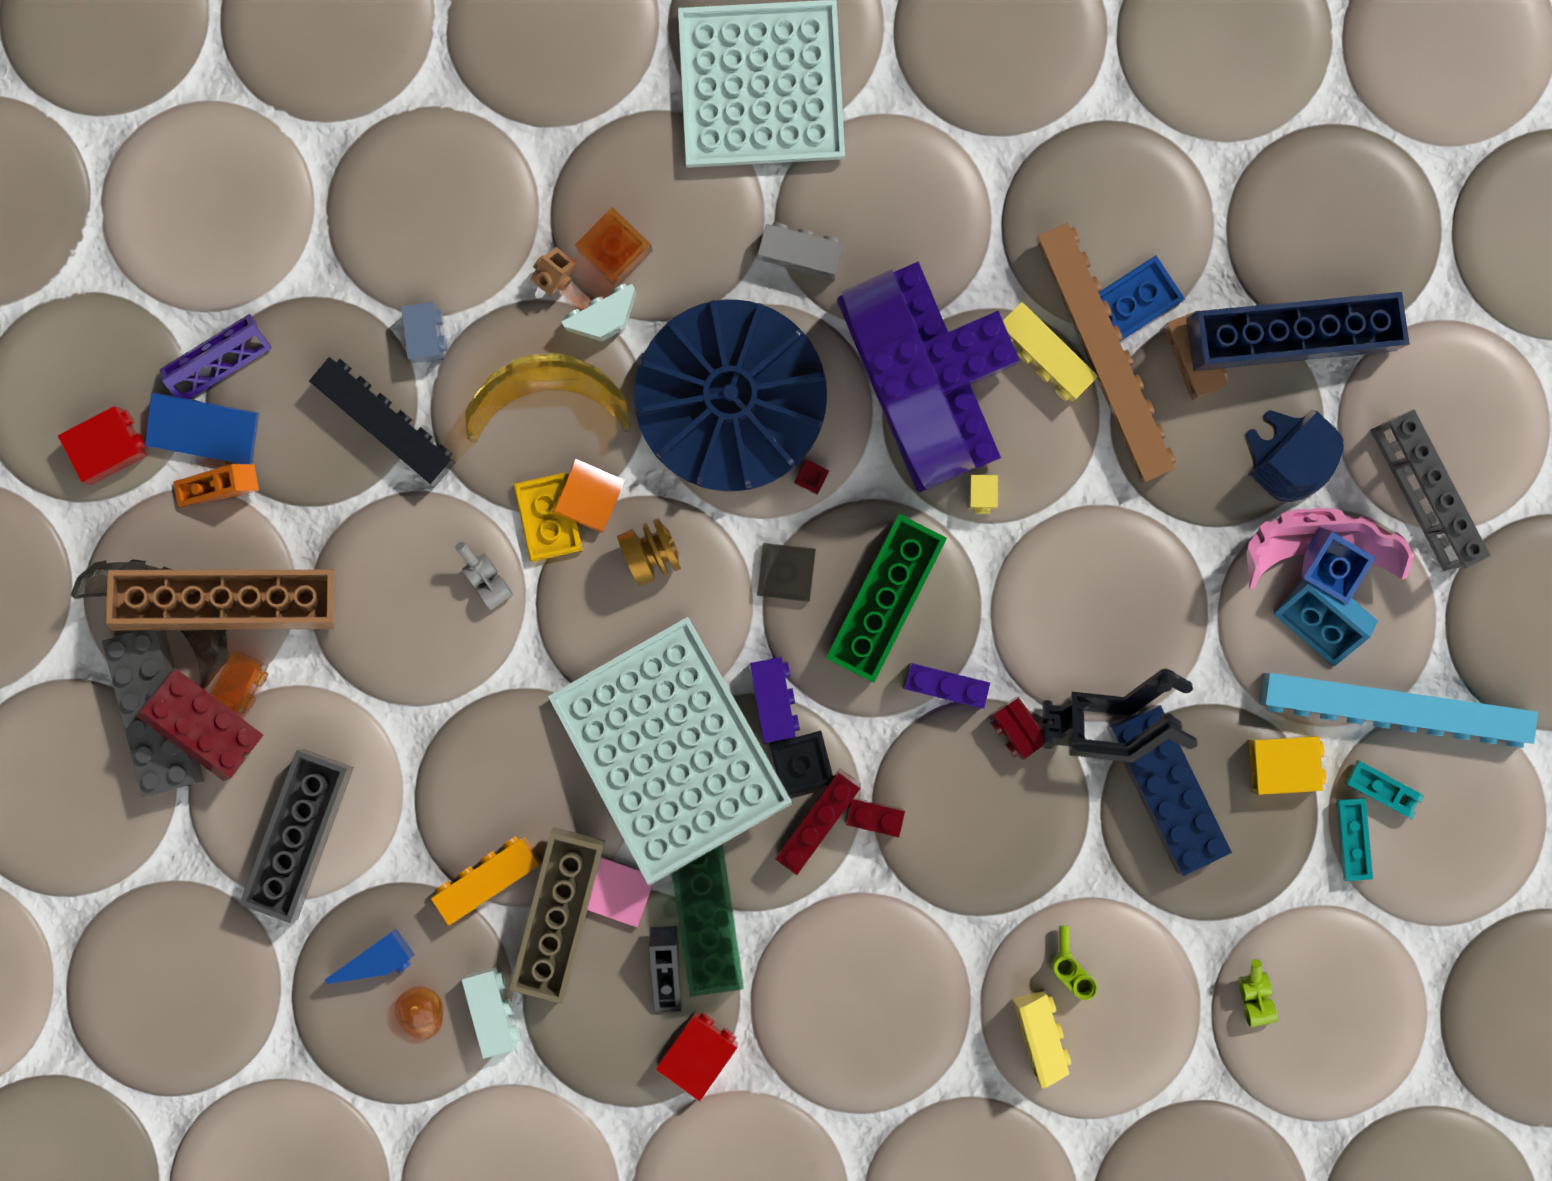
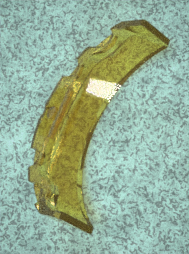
M548 353L544 356L534 354L511 361L510 364L497 372L495 371L485 380V383L479 388L472 401L469 402L465 412L467 439L471 442H477L484 427L491 418L510 402L534 392L563 390L581 394L598 402L613 414L625 432H631L627 401L613 381L595 366L563 354Z

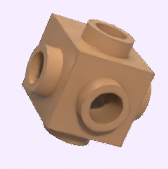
M555 247L546 255L538 258L533 265L535 271L530 280L538 285L541 290L552 296L558 290L564 291L572 281L570 275L577 263Z

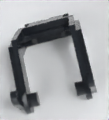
M1165 668L1155 673L1124 697L1072 691L1069 702L1061 706L1053 705L1051 700H1045L1042 702V722L1044 724L1043 747L1051 749L1054 745L1069 746V756L1136 762L1167 739L1187 749L1196 748L1198 745L1197 738L1183 731L1182 722L1170 713L1161 715L1160 720L1127 743L1088 740L1085 738L1084 711L1132 716L1164 692L1171 691L1172 688L1182 693H1190L1193 690V684L1174 671Z

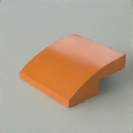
M575 459L553 512L603 533L625 480Z

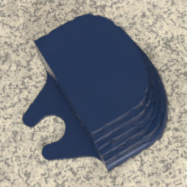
M1272 410L1267 411L1265 419L1274 424L1276 434L1272 439L1264 440L1256 430L1250 429L1247 431L1246 436L1255 458L1254 469L1249 475L1278 501L1295 502L1306 499L1319 491L1336 471L1343 453V437L1316 410L1309 411L1302 418H1294Z

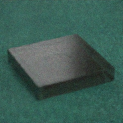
M763 543L757 596L810 602L816 549Z

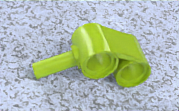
M1059 925V952H1056L1051 959V970L1076 997L1081 1000H1090L1097 993V983L1072 958V953L1070 952V926ZM1063 960H1069L1071 964L1070 969L1065 973L1058 972V964ZM1089 980V988L1085 992H1078L1077 984L1079 981Z
M1253 959L1251 961L1250 974L1238 977V985L1244 1002L1245 1018L1250 1028L1278 1021L1275 1004L1271 998L1268 999V996H1272L1269 976L1266 972H1262L1261 960Z

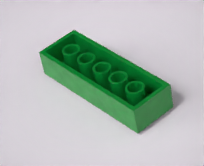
M898 514L825 659L875 683L947 537Z

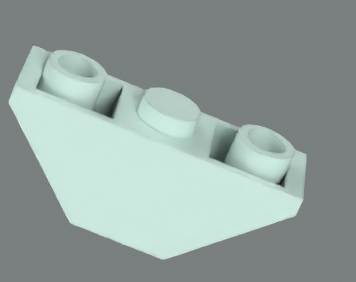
M622 284L612 290V295L604 299L601 296L589 302L588 308L582 311L579 309L571 311L565 316L566 319L562 321L564 328L568 332L602 342L620 333L627 327L636 297L634 286L632 284L629 286Z

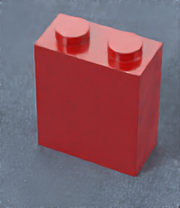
M113 406L57 435L81 483L93 485L148 456L144 449L147 447L145 445L146 442L139 433L136 434L132 426L135 422L128 410Z
M696 1012L692 1014L656 1066V1070L698 1101H701L738 1048V1042L735 1041L737 1037L726 1028H723L721 1031L713 1025L715 1021L703 1012L700 1015Z

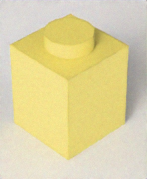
M970 475L968 482V509H975V514H991V510L998 508V475Z

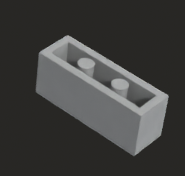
M773 222L772 225L766 224L758 252V260L835 280L844 244L839 243V239L832 236L820 238L813 236L814 233L809 230L798 229L797 232L789 230L785 224Z

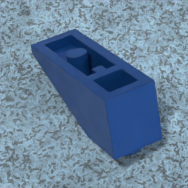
M395 929L327 977L325 981L327 984L383 976L388 975L394 970L399 974L411 965L409 959L415 954L399 931Z

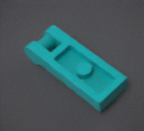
M1356 760L1344 783L1411 820L1416 813L1414 809L1417 803H1421L1424 798L1423 794L1359 760ZM1403 794L1408 797L1404 805L1399 803Z

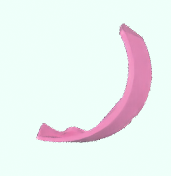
M1329 508L1298 509L1282 513L1278 519L1271 522L1266 521L1259 526V530L1248 544L1249 589H1255L1261 575L1275 563L1292 556L1305 554L1306 548L1319 527L1336 533L1376 557L1373 564L1384 568L1400 579H1407L1414 559V554L1406 539L1395 531L1394 534L1377 526L1374 520L1369 517L1360 515L1359 518L1344 515L1342 510Z

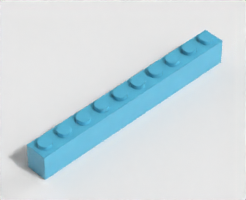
M1263 673L1259 705L1267 706V711L1283 713L1284 708L1293 709V715L1310 717V713L1314 712L1320 713V719L1337 721V716L1347 717V723L1363 725L1364 720L1374 721V727L1390 729L1391 724L1400 725L1401 731L1416 733L1417 728L1427 729V734L1443 736L1445 731L1454 733L1453 738L1470 740L1472 735L1479 736L1480 742L1497 744V739L1507 740L1506 746L1524 748V743L1534 744L1538 718L1537 711L1274 673Z

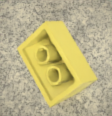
M1044 990L1012 1000L1034 1077L1043 1089L1069 1075L1067 1066L1071 1065V1059L1068 1050L1062 1049L1060 1039H1063L1064 1035L1060 1023H1055L1052 1013L1057 1012L1053 997H1048Z

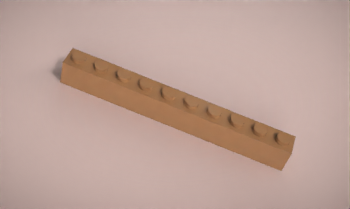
M1067 222L1038 235L1036 241L1093 371L1098 375L1096 379L1141 482L1149 481L1174 470L1173 464L1176 463L1174 453L1171 448L1166 449L1162 440L1166 438L1164 430L1160 423L1155 424L1152 417L1155 411L1151 401L1144 399L1141 392L1144 389L1143 382L1138 374L1134 376L1131 365L1134 364L1129 351H1124L1120 341L1123 340L1118 326H1113L1110 321L1111 309L1107 301L1102 302L1098 292L1101 291V286L1097 277H1091L1088 267L1091 264L1086 252H1080L1077 245L1080 242V238L1075 227L1070 228Z

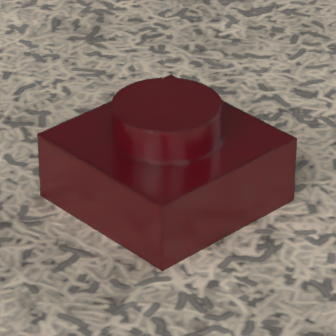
M805 459L794 484L818 496L830 471Z

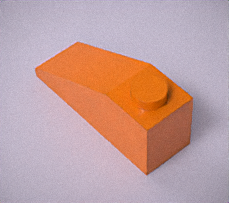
M230 464L173 481L178 507L202 504L259 491L254 464Z

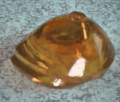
M414 986L406 990L397 999L395 1004L396 1017L408 1034L416 1039H428L439 1032L443 1021V1004L440 997L432 989Z

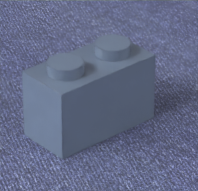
M434 302L401 306L408 360L412 363L444 359L443 352L447 351V341L445 335L441 336L440 325H444L442 309H438Z

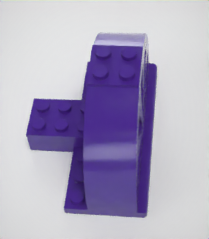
M919 261L895 272L891 269L842 291L843 295L837 298V303L916 491H926L1001 459L971 387V384L1020 364L999 310L948 332Z

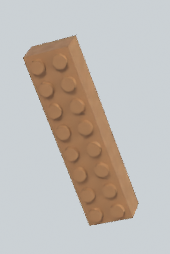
M333 569L108 570L106 625L112 631L335 629L336 577Z

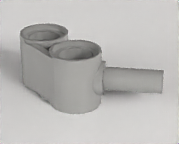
M459 542L456 545L455 549L467 562V565L462 568L463 572L475 588H479L477 592L490 610L513 595L485 553L480 557L475 556L464 542Z

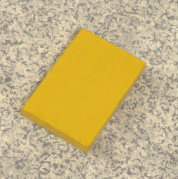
M566 472L514 483L530 562L583 551L577 522L553 512L560 492L567 480Z

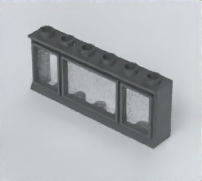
M1415 409L1370 429L1443 571L1462 567L1468 568L1491 556Z

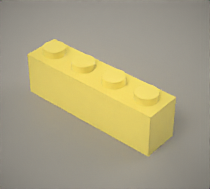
M1023 302L1003 320L1013 345L1019 350L1017 355L1025 363L1029 364L1031 362L1038 369L1036 373L1043 381H1050L1057 387L1055 392L1064 401L1069 399L1071 402H1074L1098 377Z

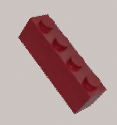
M839 768L778 851L775 860L798 875L859 792L861 783Z

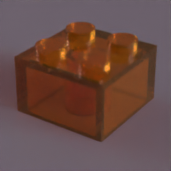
M613 207L575 244L578 253L615 288L653 251L651 243Z

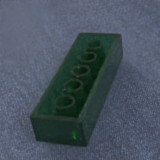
M723 843L672 872L690 997L744 989L742 963L725 846Z

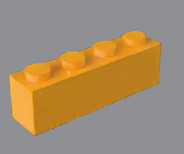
M515 836L503 844L505 850L496 855L492 851L481 858L482 865L475 870L472 866H469L457 874L460 880L451 885L447 881L435 889L437 895L432 897L431 900L448 926L542 864L539 856L525 836L520 840Z

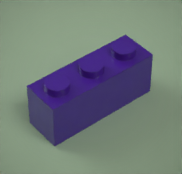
M782 657L751 662L750 666L764 743L796 737L795 731H799L800 726L798 715H792L790 705L795 704L793 688L787 689L786 678L791 677L788 662H783Z
M909 663L903 689L984 709L990 682Z

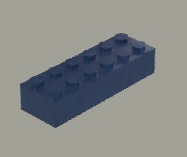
M1153 705L1107 727V730L1113 742L1127 743L1160 720L1161 715L1165 713L1161 705ZM1167 739L1136 762L1123 761L1176 873L1185 876L1232 853L1179 744Z

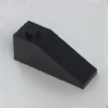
M677 926L650 927L649 953L654 1011H682Z

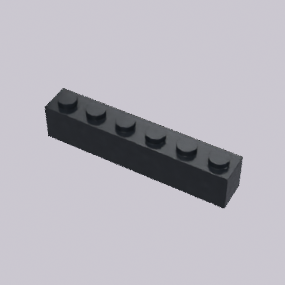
M329 357L311 377L309 382L429 484L436 487L455 465L456 462L450 458L453 453L442 444L438 447L430 441L433 436L421 426L418 430L410 424L413 419L401 409L396 413L389 406L392 402L381 392L376 396L369 389L372 385L359 375L356 379L349 372L352 368L339 358L336 362Z

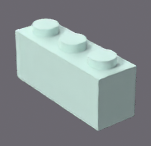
M497 967L466 975L462 979L483 1059L515 1050L518 1046V1041H520L518 1026H513L510 1015H513V1007L510 999L505 998L503 989L506 988V981L503 973H499Z

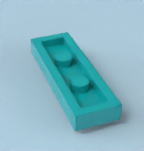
M1366 798L1336 800L1343 881L1373 880Z

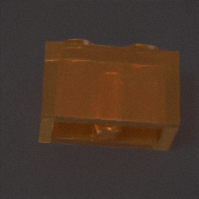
M233 651L211 695L236 714L249 711L255 703L256 697L254 694L258 686L262 687L268 678L266 671L269 665L241 651Z

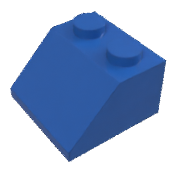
M1319 527L1305 550L1301 578L1343 603L1348 604L1376 557L1336 533Z

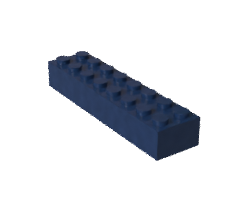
M1402 292L1196 311L1186 318L1193 371L1394 352L1410 345Z

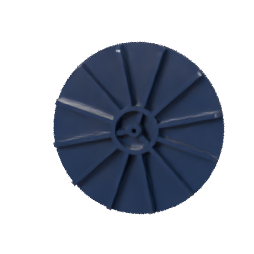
M737 299L711 300L710 302L692 307L669 320L652 339L643 354L636 374L634 403L638 424L644 439L655 456L670 471L685 481L699 487L723 492H738L759 488L772 483L786 475L804 459L814 445L823 425L827 405V385L821 360L813 344L805 333L786 316L761 303Z

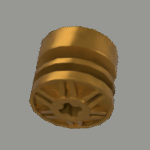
M659 518L653 520L657 531L655 533H651L647 523L643 524L645 537L641 539L633 529L617 535L623 555L638 587L655 581L653 568L657 566L665 576L669 575L665 565L666 562L670 561L675 572L681 569L679 552L670 531L662 524Z

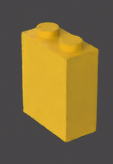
M1319 736L1248 740L1252 793L1262 795L1324 791L1323 784H1326V771L1322 768L1321 757H1324L1325 750Z

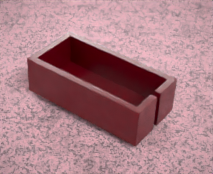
M176 668L168 673L135 714L136 717L222 781L230 779L246 759L244 756L249 755L263 737L261 732Z

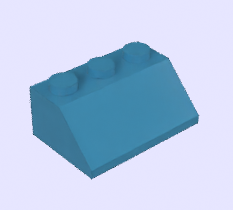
M1305 579L1295 587L1274 612L1278 619L1333 666L1339 664L1367 641L1378 622L1374 616L1354 599L1351 598L1349 603L1345 604Z

